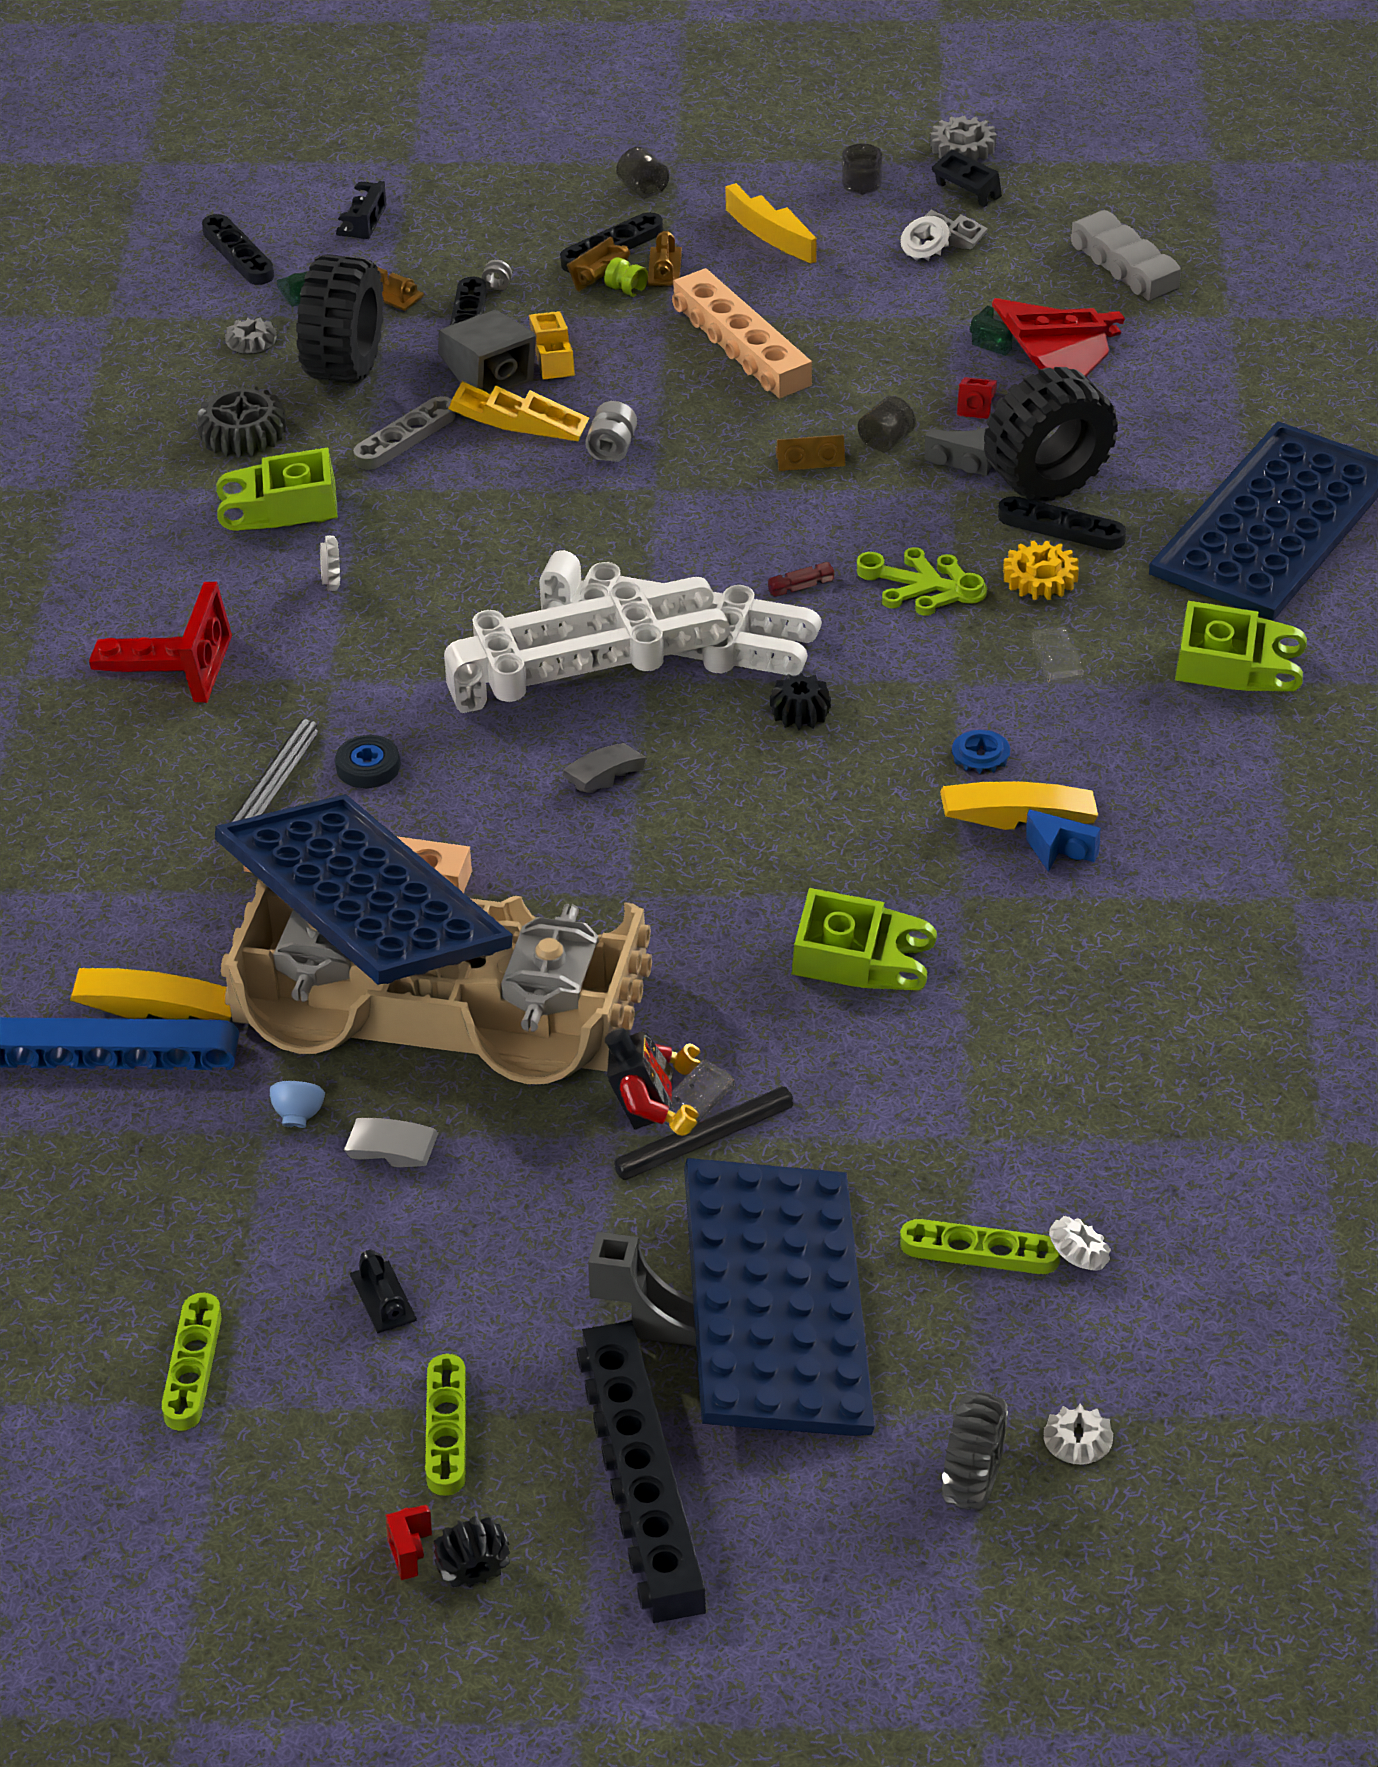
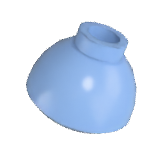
M280 1081L270 1087L271 1103L275 1111L283 1118L282 1125L285 1127L297 1126L305 1128L306 1121L319 1111L325 1098V1091L320 1086L307 1082Z

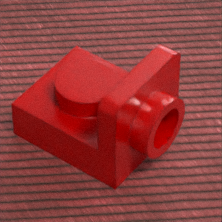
M965 377L959 383L957 415L988 419L991 413L992 398L997 390V380Z
M428 1505L404 1508L398 1512L385 1515L387 1540L401 1580L418 1576L417 1560L424 1559L420 1538L432 1535L431 1512Z

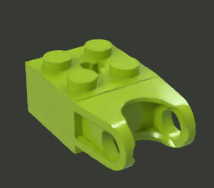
M328 447L264 457L260 465L223 474L216 484L218 497L223 501L217 508V518L219 523L229 530L276 528L307 522H325L329 519L338 518L335 478ZM236 482L242 486V490L236 494H228L223 490V487L227 483ZM239 508L244 514L238 520H230L225 517L224 513L228 509Z
M1188 601L1181 634L1175 680L1244 691H1296L1303 682V671L1299 666L1286 659L1295 658L1304 653L1307 647V637L1296 627L1259 618V612ZM1284 638H1293L1299 644L1287 646L1281 644L1280 641ZM1279 673L1290 674L1295 679L1284 682L1277 679L1276 675Z
M809 888L794 943L791 975L861 988L920 990L927 982V969L915 959L904 954L919 953L933 948L937 939V931L929 922L923 919L884 908L885 902ZM918 931L924 933L928 938L919 939L909 935V932ZM899 973H912L915 974L918 978L912 980L906 979L902 977Z

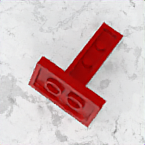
M203 582L183 637L97 639L89 659L91 670L114 672L184 671L193 702L208 703L232 637L218 583Z

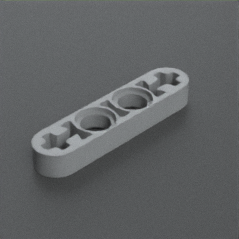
M442 396L434 397L357 444L353 450L355 465L364 470L376 469L451 423L456 417V412L448 409L452 399ZM413 425H423V427H419V428H412L411 426H413ZM389 440H399V442H395V443H388L387 441H389Z

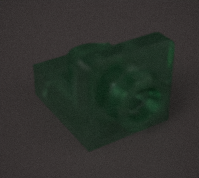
M307 272L294 273L277 280L279 291L291 307L300 304V293L302 287H304V278Z
M987 305L971 320L970 333H972V345L1006 356L1012 350L1013 334L1004 322L993 319L994 307Z

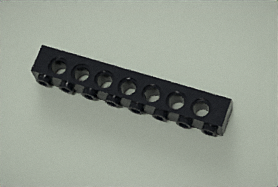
M630 1320L582 1329L583 1347L576 1348L580 1373H589L590 1379L584 1380L588 1404H597L598 1412H593L597 1438L605 1437L607 1444L601 1445L604 1467L606 1471L614 1470L616 1477L610 1479L614 1505L623 1504L624 1512L619 1513V1523L623 1539L631 1538L633 1547H628L632 1574H641L642 1582L637 1583L641 1609H650L653 1623L705 1614V1586L633 1322Z

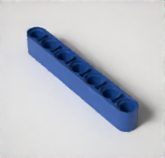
M0 1017V1068H17L18 1065H31L30 1068H56L57 1065L70 1066L69 1068L95 1069L96 1066H109L108 1069H134L135 1066H148L147 1069L173 1070V1067H187L186 1070H212L213 1067H226L225 1070H230L235 1063L240 1032L233 1023L225 1020Z

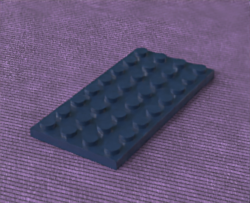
M1277 421L1150 562L1149 575L1237 608L1257 611L1259 616L1273 621L1378 498V456Z
M347 794L215 826V840L377 985L389 984L398 979L416 974H425L430 970L448 965H458L466 960L490 956L495 952L512 948L513 934Z
M687 1158L684 1176L702 1424L848 1436L872 1435L875 1425L847 1172Z

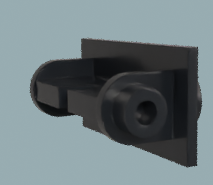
M374 1250L364 1251L360 1256L359 1270L351 1272L350 1277L377 1334L417 1321L389 1260L384 1262L382 1255Z

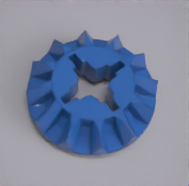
M972 730L961 734L954 740L952 755H954L955 764H962L965 772L976 768L979 775L983 769H988L995 773L997 766H1006L1007 759L1010 757V745L1002 735L996 732ZM980 746H983V750H985L984 755H977Z

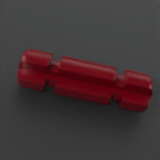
M829 562L816 564L814 569L812 566L785 573V577H782V575L770 577L768 579V590L773 597L787 594L788 590L796 592L816 586L819 581L821 584L834 580V569Z

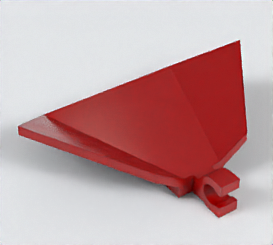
M995 298L992 302L996 312L1028 357L1039 369L1052 368L1054 370V367H1068L1069 369L1080 371L1084 376H1087L1108 355L1109 348L1106 335L1113 337L1121 334L1117 325L1112 324H1124L1125 320L1120 311L1097 313L1094 308L1055 309Z

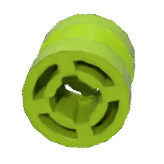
M620 257L612 259L608 264L604 275L606 286L615 290L621 288L625 294L632 297L637 295L631 292L633 288L642 291L646 287L648 281V271L646 268L637 264L630 265L629 261Z

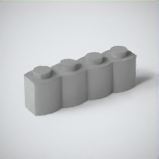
M1101 210L1072 222L1071 242L1074 248L1082 250L1088 256H1091L1095 264L1102 265L1111 272L1115 279H1120L1125 284L1130 285L1131 290L1136 295L1140 294L1145 299L1152 300L1180 288L1181 268L1178 263L1170 256L1161 254L1150 241L1141 239L1134 229L1127 225H1122L1111 212Z

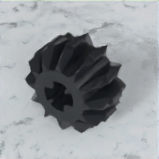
M801 672L799 676L794 677L787 674L785 680H776L775 687L770 695V706L772 707L775 721H782L785 728L794 723L798 730L801 729L803 724H807L814 729L816 722L825 723V718L829 713V708H831V697L829 696L826 682L818 681L816 675L805 677Z
M473 1516L466 1522L458 1520L456 1526L444 1528L443 1536L434 1540V1554L436 1557L434 1561L438 1572L442 1574L443 1580L450 1581L452 1587L466 1584L471 1588L475 1583L482 1582L486 1584L488 1578L500 1576L501 1569L510 1564L508 1556L510 1554L508 1548L509 1541L506 1533L502 1531L500 1524L494 1523L491 1517L479 1520L476 1516Z

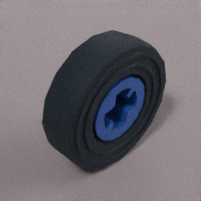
M368 734L351 738L338 748L335 756L338 777L344 783L356 788L368 789L387 784L398 775L401 767L398 747L390 739L379 735Z

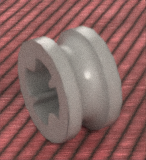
M491 260L486 264L481 278L486 282L487 289L505 290L511 279L512 270L502 260ZM494 273H498L500 279L494 278Z

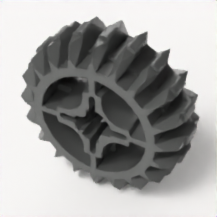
M244 385L241 389L231 387L226 392L218 390L217 396H208V400L201 403V409L197 411V429L201 441L205 443L206 448L212 447L214 454L223 451L226 457L232 452H235L238 458L242 455V452H248L253 456L256 449L265 453L266 446L275 447L276 440H282L283 433L286 432V416L282 402H279L277 395H270L269 390L259 391L257 386L252 389H246Z
M968 1391L960 1400L951 1433L949 1434L946 1458L943 1465L942 1495L945 1502L967 1510H982L987 1505L1004 1451L1003 1447L1008 1423V1406L1005 1399L984 1391Z

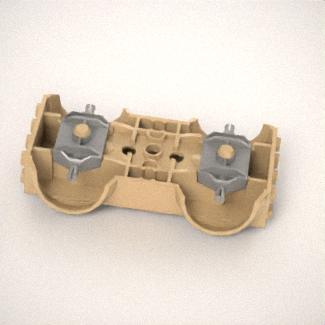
M258 878L256 895L253 902L247 903L244 922L241 928H236L234 932L231 951L223 956L221 975L226 977L227 981L225 1002L231 1008L232 1021L251 1024L265 1040L280 1049L297 1054H317L338 1047L350 1038L479 1054L494 1071L510 1080L525 1084H548L569 1077L580 1068L607 1071L609 1048L605 1043V1037L611 1031L618 1028L632 1029L635 1014L633 1006L634 1003L641 1002L643 995L642 979L643 977H649L651 972L652 955L646 953L651 929L650 925H645L644 909L639 908L633 903L624 902V919L617 929L609 933L597 935L587 923L575 922L579 909L574 904L571 905V908L569 904L564 905L560 917L549 919L533 916L520 896H512L501 902L471 899L513 934L512 948L495 952L490 956L466 960L458 965H448L430 970L425 974H416L398 979L389 984L377 985Z

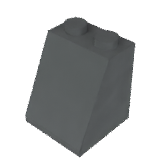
M495 309L440 329L438 354L460 383L464 381L491 394L495 386L508 390L533 380L536 335L530 329Z

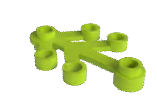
M917 547L905 550L904 563L907 566L914 567L918 573L884 566L883 556L876 552H865L857 558V574L865 580L872 581L883 578L911 584L898 589L890 588L882 593V604L887 608H898L903 604V600L936 590L943 591L934 596H920L916 599L915 611L920 615L929 616L935 613L937 607L957 601L968 604L982 601L987 595V586L983 578L975 573H964L958 565L957 558L950 554H944L937 558V570L940 573L948 574L952 580L941 578L925 558L924 551Z

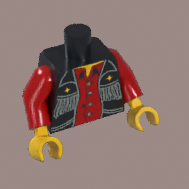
M624 1028L611 1031L605 1037V1043L609 1048L607 1077L634 1130L655 1122L663 1125L665 1121L669 1123L670 1128L677 1135L683 1136L690 1133L697 1124L696 1119L699 1114L689 1105H682L676 1114L671 1111L673 1069L669 1063H672L675 1070L680 1074H690L701 1063V1061L695 1059L700 1053L699 1048L693 1044H686L676 1053L672 1052V1048L669 1046L655 1044L647 1032L641 1031L629 1036Z

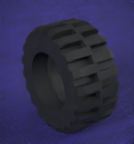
M326 254L316 258L309 266V272L306 273L304 287H302L300 293V304H298V322L296 324L298 339L296 342L297 349H299V362L302 363L301 368L311 378L358 383L369 375V370H372L374 358L377 357L378 344L381 340L384 298L382 296L383 283L380 280V271L371 260Z
M1054 367V370L1052 368L1040 369L1036 375L1030 373L1023 377V381L1018 385L1014 383L1008 389L1009 393L1004 398L1000 397L995 404V412L990 413L987 420L989 428H985L984 451L990 465L1019 495L1025 496L1027 499H1042L1043 501L1055 500V497L1058 495L1065 497L1071 494V490L1075 488L1080 489L1086 485L1085 481L1091 476L1094 478L1100 471L1099 467L1103 462L1106 463L1109 459V450L1115 446V432H1118L1116 410L1109 399L1080 371L1069 369L1068 367ZM1057 426H1059V428L1056 430V432H1055L1050 438H1048L1046 441H1044V442L1042 443V441L1044 440V438H1045L1054 428H1056Z

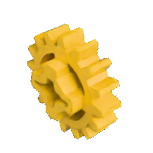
M1031 541L1029 547L1018 544V551L1009 550L1008 558H1004V582L1009 583L1011 591L1019 589V596L1021 597L1028 593L1032 594L1033 600H1037L1039 595H1044L1047 600H1051V595L1054 593L1062 597L1064 596V589L1072 591L1074 583L1078 582V558H1073L1072 550L1063 552L1062 544H1058L1055 547L1050 545L1049 541H1045L1043 545H1038L1035 541Z

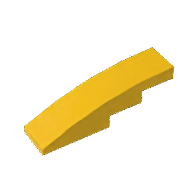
M737 183L725 186L726 211L742 226L763 241L789 255L810 264L817 262V238L788 207L775 210L762 195L750 198Z
M464 381L459 385L448 408L478 422L504 430L579 441L589 420V417L529 390L524 399L498 386H495L492 393L489 394Z
M1021 781L977 782L943 786L940 791L946 817L1003 830L1015 829L1019 821L1027 823L1029 809L1084 824L1094 823L1098 817L1093 791L1058 784Z
M79 968L70 1001L128 1019H146L148 1014L163 1019H188L189 1016H193L202 1020L230 1021L232 1015L230 1006L226 1005L225 1002L227 987L199 979L152 971L120 968Z

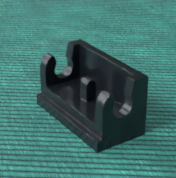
M953 149L932 166V172L935 173L938 185L943 187L946 185L945 180L950 181L976 194L978 203L982 207L988 205L987 197L989 193L991 198L995 200L1002 196L998 171Z
M378 181V183L358 182L355 185V190H364L367 192L366 197H353L349 211L339 215L338 220L343 222L336 230L337 236L370 239L387 205L385 181Z

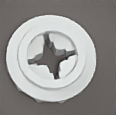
M924 216L914 220L904 229L901 236V246L905 254L912 256L916 261L920 258H925L929 261L930 256L934 254L941 255V249L949 246L948 238L951 236L948 225L941 218ZM930 235L932 240H927L924 244H922L920 240L927 239Z
M325 536V543H320L322 584H327L328 591H337L340 586L338 541L334 536Z
M1063 1216L1060 1220H1055L1050 1227L1049 1235L1052 1243L1060 1255L1071 1264L1083 1269L1097 1271L1103 1269L1109 1262L1111 1249L1103 1242V1235L1097 1234L1092 1226L1088 1227L1083 1224L1081 1219L1073 1220L1070 1217Z
M1081 1404L1075 1410H1069L1062 1406L1059 1414L1049 1415L1047 1425L1044 1427V1442L1048 1450L1064 1462L1089 1464L1100 1460L1109 1452L1112 1447L1114 1433L1111 1430L1110 1419L1102 1418L1098 1408L1086 1411ZM1077 1423L1081 1424L1084 1432L1080 1443H1076V1437H1074V1428L1077 1427Z

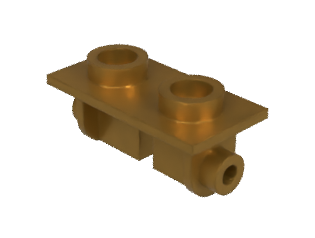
M668 231L658 234L656 247H650L648 286H674L673 280L680 278L682 247H675V238Z
M609 237L568 263L567 267L576 290L581 291L603 277L612 259L620 257L628 261L630 251L624 245H615L612 237Z
M378 267L381 274L380 280L383 283L382 296L384 303L406 311L424 297V293L417 291V285L414 284L412 279L395 273L388 275L387 270Z
M844 434L777 439L776 458L778 459L779 471L845 466Z

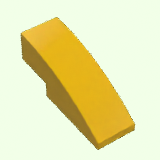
M561 312L529 315L531 331L536 335L535 351L542 379L575 376L573 350L569 343L568 328Z

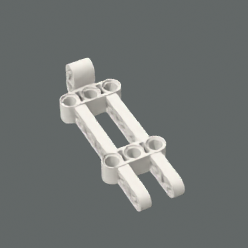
M559 550L552 554L540 577L541 610L610 595L611 586L619 581H634L641 588L663 583L621 576L619 567L610 562H601L593 565L585 580L581 581V567L577 557L571 552ZM734 585L727 588L723 593L713 592L714 600L710 607L707 608L719 609L724 613L731 628L728 637L715 645L671 654L703 660L705 668L714 673L728 672L734 666L796 676L802 671L808 655L806 649L795 641L813 642L818 635L822 622L820 616L811 609L758 600L754 598V592L751 588L744 585Z
M691 577L641 588L634 581L624 580L616 582L611 586L610 595L507 618H504L500 612L495 610L478 612L473 618L474 637L454 641L445 650L446 683L457 710L461 713L480 710L485 706L487 701L486 683L488 682L497 699L512 702L521 699L525 695L526 686L629 663H632L639 670L653 671L662 666L664 662L663 656L718 644L728 637L731 628L721 610L707 609L714 600V594L708 582L702 577Z

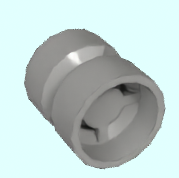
M619 401L604 402L598 407L585 440L586 449L594 459L619 462L625 457L637 426V416L634 410Z

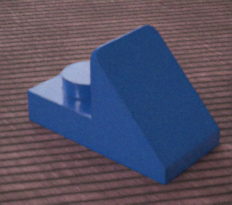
M1029 809L1027 813L1026 840L1048 872L1058 853L1065 854L1074 860L1083 859L1095 862L1099 854L1101 828Z

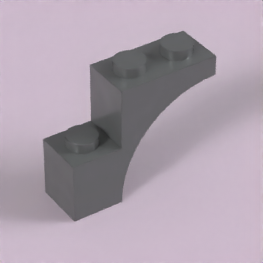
M930 428L925 435L924 460L931 461L936 465L958 468L967 473L987 476L992 466L984 451L985 428L970 431H944ZM1048 435L1044 438L1042 443L1048 439Z
M597 1232L588 1261L590 1298L631 1303L632 1322L638 1339L696 1346L693 1298L673 1289L655 1274L642 1254L639 1237Z

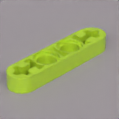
M925 1219L908 1221L900 1230L901 1249L908 1256L1034 1274L1051 1273L1060 1264L1061 1255L1056 1250L1051 1238L1046 1235ZM916 1235L924 1236L921 1242L913 1241ZM937 1237H941V1246L936 1245ZM955 1240H963L969 1243L970 1247L964 1250H956L951 1248L949 1244ZM1002 1245L1011 1249V1252L1007 1255L999 1256L993 1254L990 1249L994 1246ZM1019 1247L1025 1248L1024 1256H1019ZM1039 1251L1047 1252L1045 1258L1037 1257Z
M196 1293L187 1298L182 1306L162 1399L164 1422L171 1429L178 1431L194 1427L200 1421L222 1319L220 1302L217 1297L209 1293ZM201 1309H208L203 1315V1325H198L196 1314H199ZM200 1340L207 1343L203 1349L198 1351L185 1349V1346L191 1341ZM185 1373H196L200 1376L197 1381L190 1384L177 1381ZM180 1396L186 1397L188 1408L183 1411V1414H175L180 1409Z
M454 1354L438 1355L429 1362L427 1367L426 1481L428 1488L433 1493L443 1496L453 1495L460 1491L466 1480V1370L463 1360ZM444 1370H451V1387H443L442 1375ZM446 1402L453 1403L458 1407L449 1414H441L435 1410L438 1405ZM443 1436H452L457 1439L456 1444L448 1448L437 1446L435 1441ZM441 1461H449V1479H441L440 1477L442 1474Z

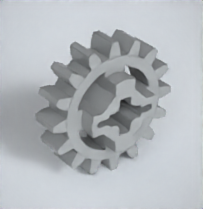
M966 116L950 117L949 122L941 120L939 121V126L932 127L930 147H932L933 153H939L940 159L953 149L975 161L979 157L986 160L988 159V154L994 153L997 133H994V126H988V121H977L978 117H973L971 120H967Z

